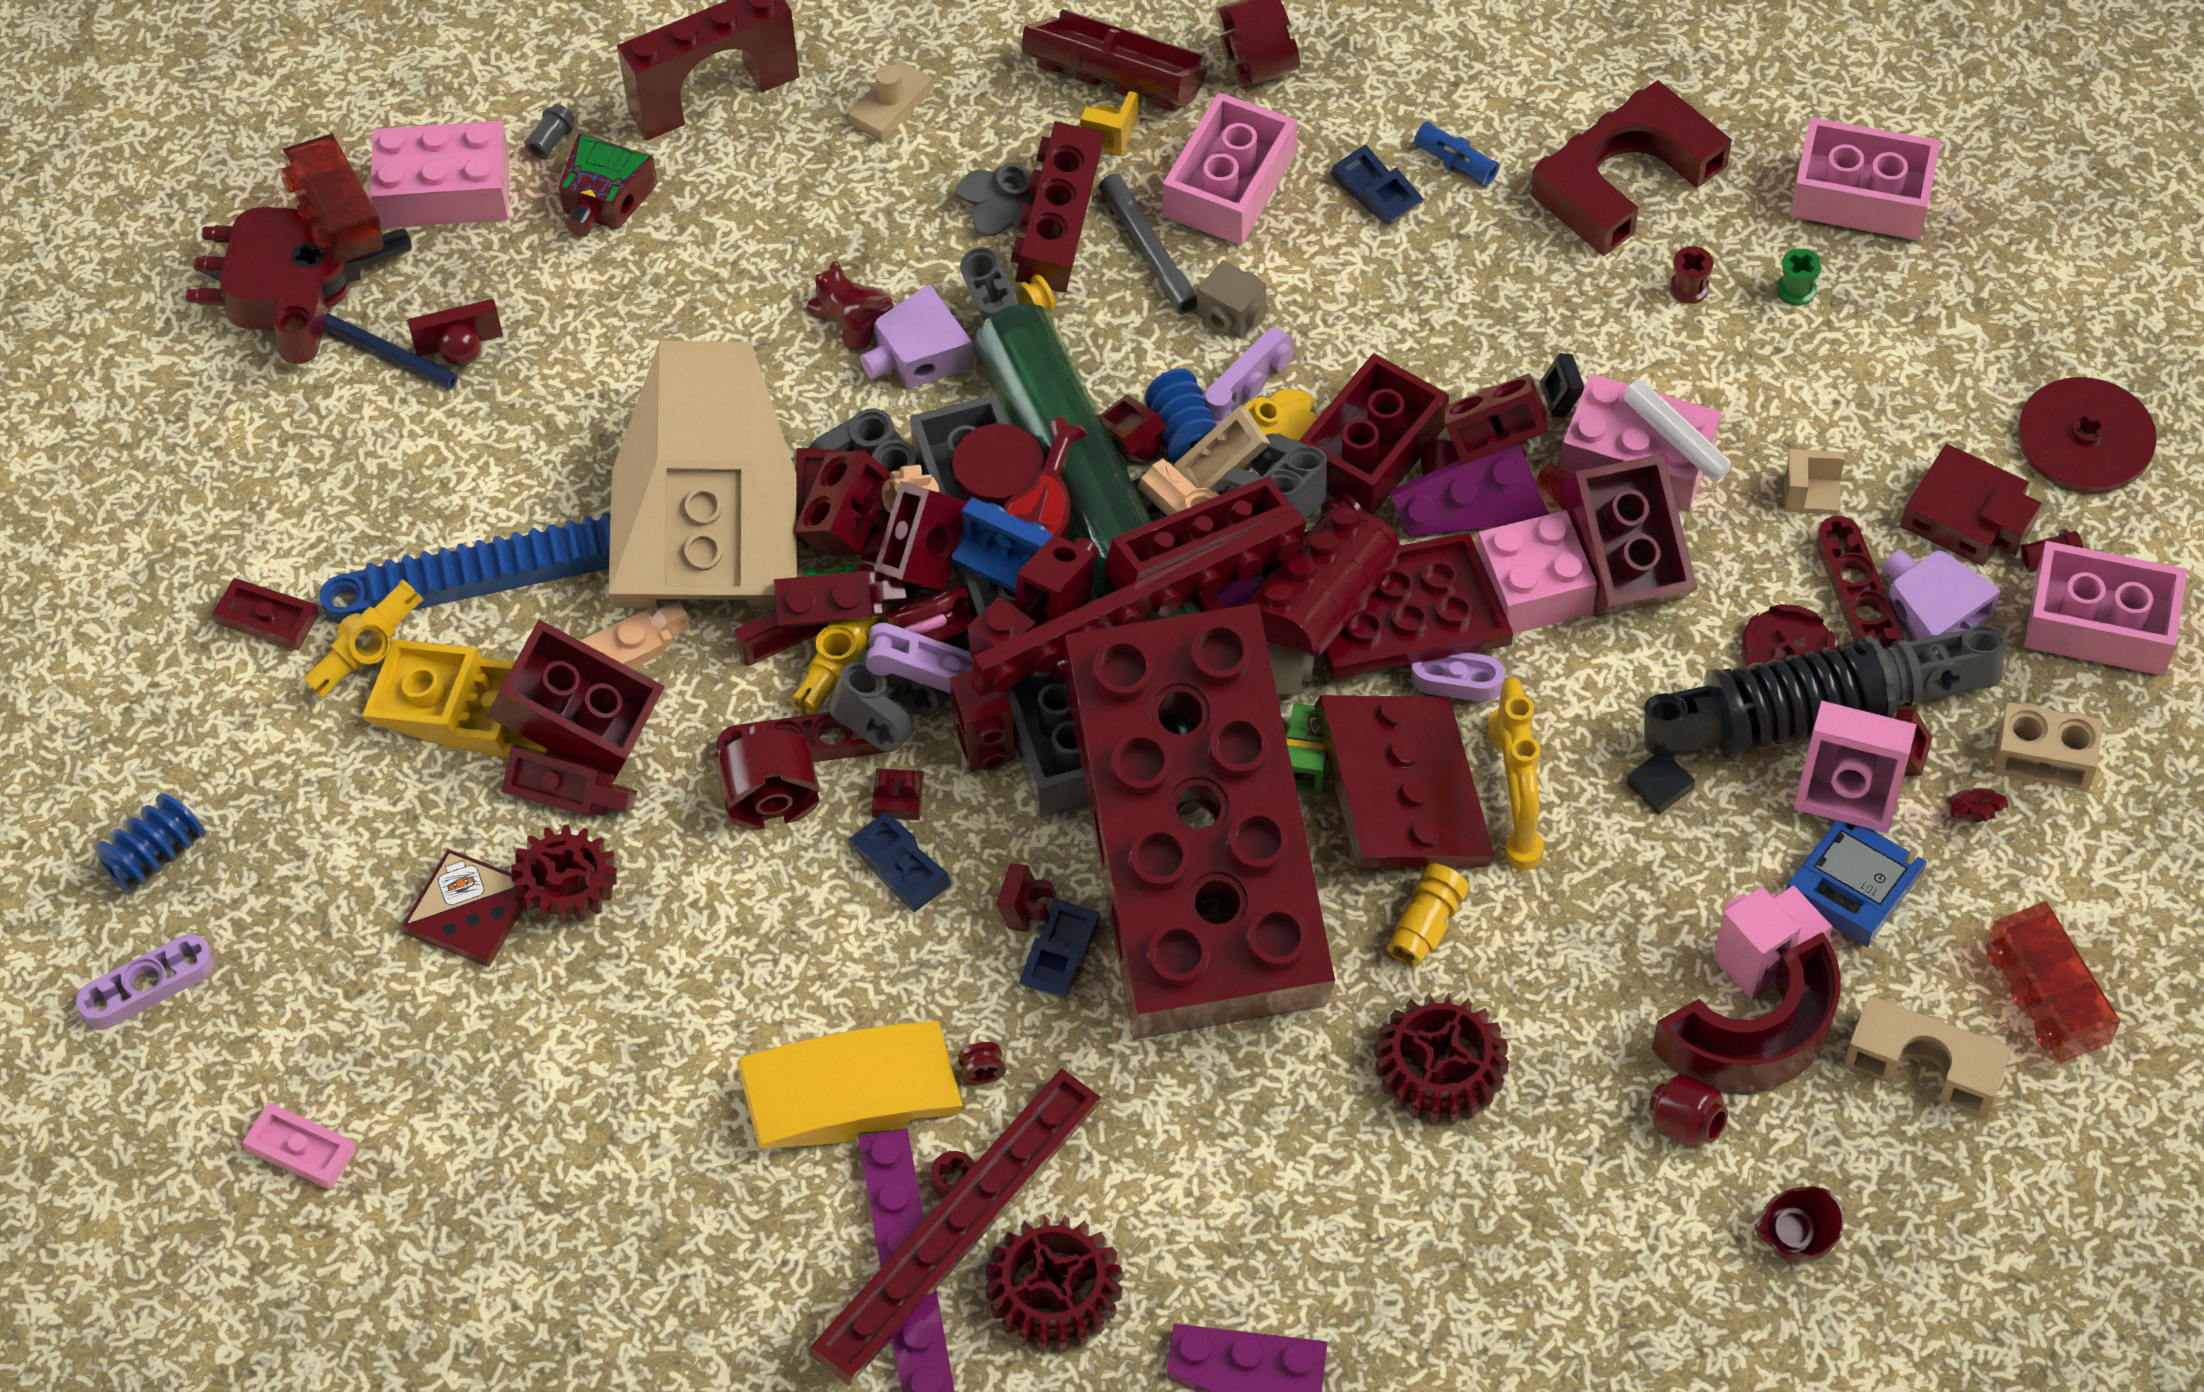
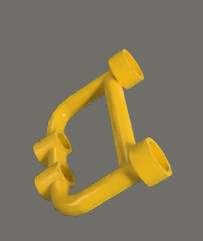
M1509 677L1503 681L1501 686L1499 708L1489 715L1487 736L1494 745L1502 747L1514 831L1506 840L1505 858L1513 868L1527 871L1536 868L1541 863L1544 853V841L1537 833L1539 788L1536 771L1539 765L1541 749L1539 743L1531 737L1530 733L1534 704L1524 695L1520 680Z

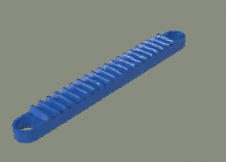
M603 513L599 520H593L588 516L584 518L581 524H576L569 520L566 521L562 528L551 524L543 532L532 528L528 535L525 536L518 532H513L510 538L506 540L500 536H494L491 543H485L480 539L476 540L473 547H467L461 543L457 545L454 551H449L447 548L442 547L435 555L423 551L419 558L416 559L409 555H404L401 562L397 563L391 559H385L382 566H376L372 562L367 563L364 570L337 575L325 582L320 590V601L326 617L332 622L340 624L347 616L356 613L362 614L369 606L374 609L402 579L415 590V593L417 592L424 599L422 603H419L413 609L417 610L609 569L611 515ZM344 592H350L357 596L356 600L347 607H337L332 604L334 598Z

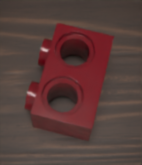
M1530 373L1444 406L1445 425L1462 465L1549 432L1547 412Z
M865 451L827 453L793 532L822 555L861 554L883 502L882 488L884 483L890 479V471Z
M972 671L949 677L954 729L970 773L981 769L988 771L996 770L1007 762L1016 760L1012 709L1005 691H995L980 698L971 685Z

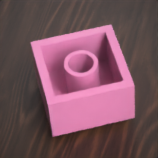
M1567 510L1478 532L1477 551L1513 634L1593 614L1597 582Z
M1821 701L1794 809L1889 833L1917 724Z

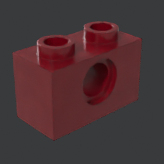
M901 481L874 571L907 582L944 591L948 575L952 569V554L958 546L963 530L962 510L968 501Z

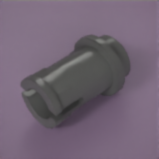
M560 104L547 107L542 112L543 118L524 141V144H526L525 148L538 158L546 159L564 133L569 134L573 130L574 116L566 107Z

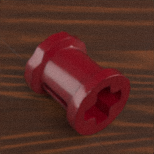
M1690 246L1680 249L1675 254L1673 268L1676 274L1671 279L1670 293L1678 301L1696 304L1707 297L1709 287L1707 277L1711 274L1714 265L1713 258L1708 251L1700 247Z

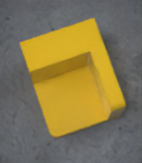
M1129 91L1121 109L1102 104L1097 105L1096 108L1085 107L1080 118L1081 127L1105 133L1101 151L1122 156L1139 118L1138 93Z

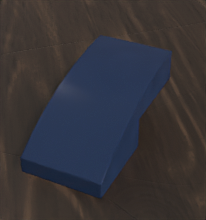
M1366 144L1333 165L1330 172L1331 176L1362 206L1389 225L1422 204L1424 200L1397 167L1389 171Z
M884 812L849 838L851 846L868 867L914 913L951 886L948 873L918 848L915 836L887 812Z
M1054 898L1048 912L1049 918L1044 923L1040 937H1035L1019 983L1022 986L1066 999L1080 972L1101 920V915L1098 911Z

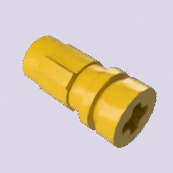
M1430 863L1421 875L1419 883L1416 884L1412 891L1413 901L1406 907L1394 928L1392 937L1386 945L1388 953L1394 959L1408 966L1419 967L1428 952L1433 954L1449 926L1445 924L1447 918L1455 916L1459 905L1469 892L1470 886L1467 880L1461 874L1445 865Z

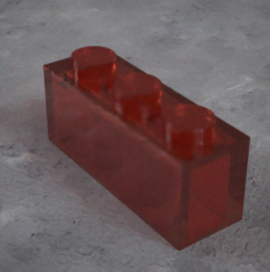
M333 133L283 148L286 167L280 168L282 182L288 194L295 192L296 206L303 222L310 220L312 237L318 250L326 249L335 265L384 249L380 218Z
M2044 901L1995 920L1986 944L1987 955L1992 965L1997 970L2002 969L2011 983L2010 991L2016 1005L2021 1010L2026 1009L2034 1021L2035 1034L2040 1045L2047 1051L2051 1050L2058 1063L2061 1064L2112 1044L2121 1021L2048 902Z

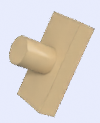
M898 60L894 65L881 66L876 71V84L848 112L849 124L883 142L934 89L933 78L901 60Z
M1237 407L1174 464V467L1196 488L1213 490L1214 484L1230 469L1240 468L1249 471L1252 468L1251 461L1271 443L1249 411L1245 408Z

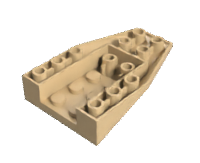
M659 341L612 470L609 560L610 608H657V599L750 600V609H776L774 579L797 577V535L793 532L797 524L796 471L752 343Z

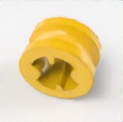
M1036 274L1031 277L1030 284L1021 282L1016 286L1018 298L1032 319L1040 318L1043 310L1052 312L1056 308V301L1051 288L1042 276Z

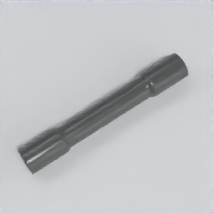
M1120 174L1106 176L1099 184V191L1115 216L1121 219L1158 277L1159 284L1171 304L1180 315L1195 310L1197 308V293L1184 273L1177 268L1139 209L1136 198Z

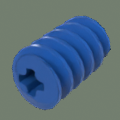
M1184 368L1169 370L1155 378L1148 386L1145 394L1146 407L1157 413L1167 426L1161 432L1162 443L1167 449L1169 459L1175 464L1211 432L1217 424L1214 422L1212 412L1207 408V402L1203 397L1202 389L1197 384V378L1192 371Z
M160 793L156 796L157 808L151 805H145L141 808L142 820L136 817H130L126 820L125 825L128 833L121 829L113 830L110 834L113 845L105 841H99L95 846L98 859L107 875L128 895H132L127 883L129 878L142 885L147 883L142 871L144 866L157 873L162 870L157 858L159 854L172 861L177 858L172 846L173 843L177 842L187 849L192 846L187 835L188 831L192 830L202 837L206 835L204 827L192 811L180 800L166 793Z

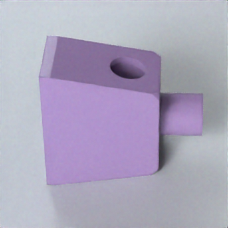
M930 284L875 321L874 330L877 348L860 356L862 366L869 378L874 379L893 370L904 387L908 389L974 368L971 339Z
M1901 549L1893 553L1883 566V570L1895 580L1891 584L1888 600L1898 624L1911 641L1920 640L1931 635H1943L1966 630L1970 627L1981 625L1994 615L2000 590L1944 551H1935L1920 563H1917ZM1933 649L1935 654L1939 653L1937 649Z

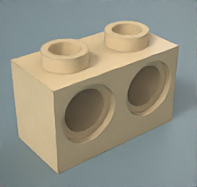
M2007 702L1999 727L1993 774L2089 791L2098 766L2103 719L2088 717L2080 712L2065 713L2043 709L2030 703L2015 704ZM2019 737H2025L2031 741L2022 740ZM2066 745L2074 746L2079 750L2071 749Z

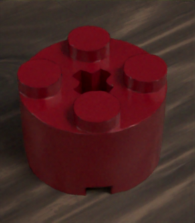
M1237 0L1216 8L1220 27L1223 32H1227L1220 35V41L1227 59L1235 57L1238 62L1237 65H1234V69L1242 89L1286 75L1300 68L1298 47L1295 38H1290L1287 26L1291 24L1281 0Z
M759 723L748 728L746 736L714 753L713 757L725 808L730 821L734 825L751 830L765 829L764 820L783 816L785 824L795 822L810 814L818 806L820 801L818 792H820L819 783L805 735L792 731L775 730L774 726L770 723Z

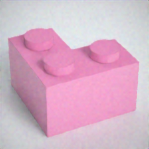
M1794 885L1780 895L1776 892L1769 894L1761 886L1748 896L1745 894L1737 895L1724 907L1721 927L1717 935L1718 941L1714 960L1744 993L1753 1000L1775 985L1782 953L1821 932L1824 933L1829 941L1833 926Z

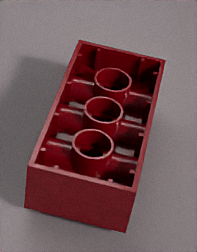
M1259 603L1066 634L1063 672L1133 1040L1326 1007L1336 980ZM1172 713L1183 714L1192 721L1196 729L1186 734H1175L1165 729L1160 721ZM1190 805L1200 806L1210 813L1215 822L1206 828H1192L1181 821L1178 813ZM1207 899H1218L1229 907L1234 918L1223 924L1209 923L1198 914L1196 907Z

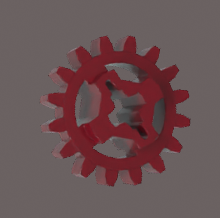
M564 825L561 834L554 835L553 831L546 827L544 828V839L539 840L530 835L527 837V850L517 848L515 852L516 864L511 866L515 898L524 897V910L526 912L538 907L540 909L541 921H546L551 914L558 915L559 924L565 925L567 915L574 914L575 918L581 923L585 921V910L590 909L592 912L599 914L602 912V900L611 901L613 898V885L617 884V868L614 867L613 851L604 852V839L602 837L590 842L588 840V829L583 828L578 835H572L569 825Z

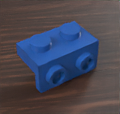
M971 497L962 510L964 538L952 554V563L1016 593L1017 573L1053 537V534L1049 533L1038 523L1025 522L1008 514L1002 507L996 504H986Z

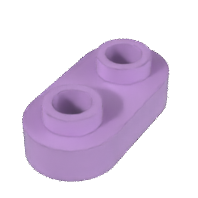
M1462 653L1448 656V658L1411 664L1412 684L1421 692L1477 702L1491 701L1500 695L1501 686L1505 680L1503 665L1497 659L1486 655Z

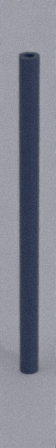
M201 272L220 281L221 274H207L206 272ZM327 313L324 331L449 390L457 383V373Z

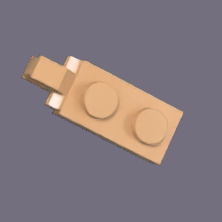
M680 601L659 608L658 611L655 608L648 609L645 612L641 611L580 641L634 669L665 654V648L674 643L673 637L690 629L689 618Z

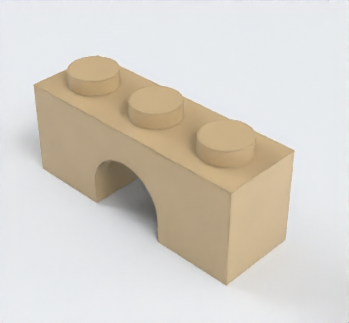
M1868 995L1849 1044L1843 1066L1891 1083L1896 1069L1902 1062L1911 1058L1927 1059L1936 1064L1944 1076L1945 1083L1939 1101L1987 1119L2013 1047L2002 1044L1991 1035L1983 1033L1974 1034L1955 1027L1951 1022L1942 1017H1928L1906 1009L1895 1000L1879 999Z

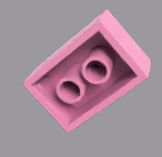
M1218 92L1163 182V217L1242 246L1296 155L1297 120Z
M1810 117L1789 217L1920 241L1941 141Z
M489 121L373 129L370 197L378 227L392 228L509 220V149L503 122Z
M1590 373L1562 443L1559 474L1570 477L1575 471L1664 454L1677 508L1690 512L1704 474L1624 401L1625 389L1629 384ZM1657 393L1715 446L1721 411Z
M2046 541L2036 572L2023 648L2165 676L2176 647L2187 569Z

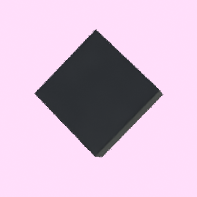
M1559 353L1540 380L1552 417H1566L1585 388L1573 354Z
M1654 755L1628 774L1626 784L1660 815L1693 790L1696 780L1672 757L1664 758Z

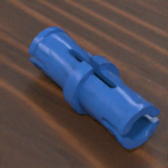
M1429 121L1424 122L1415 135L1414 145L1425 149L1441 159L1444 167L1453 171L1456 168L1485 187L1495 179L1499 171L1500 164L1470 147V142L1463 137L1455 138ZM1446 145L1450 147L1451 149L1470 159V161H1464L1463 159L1444 149V146Z

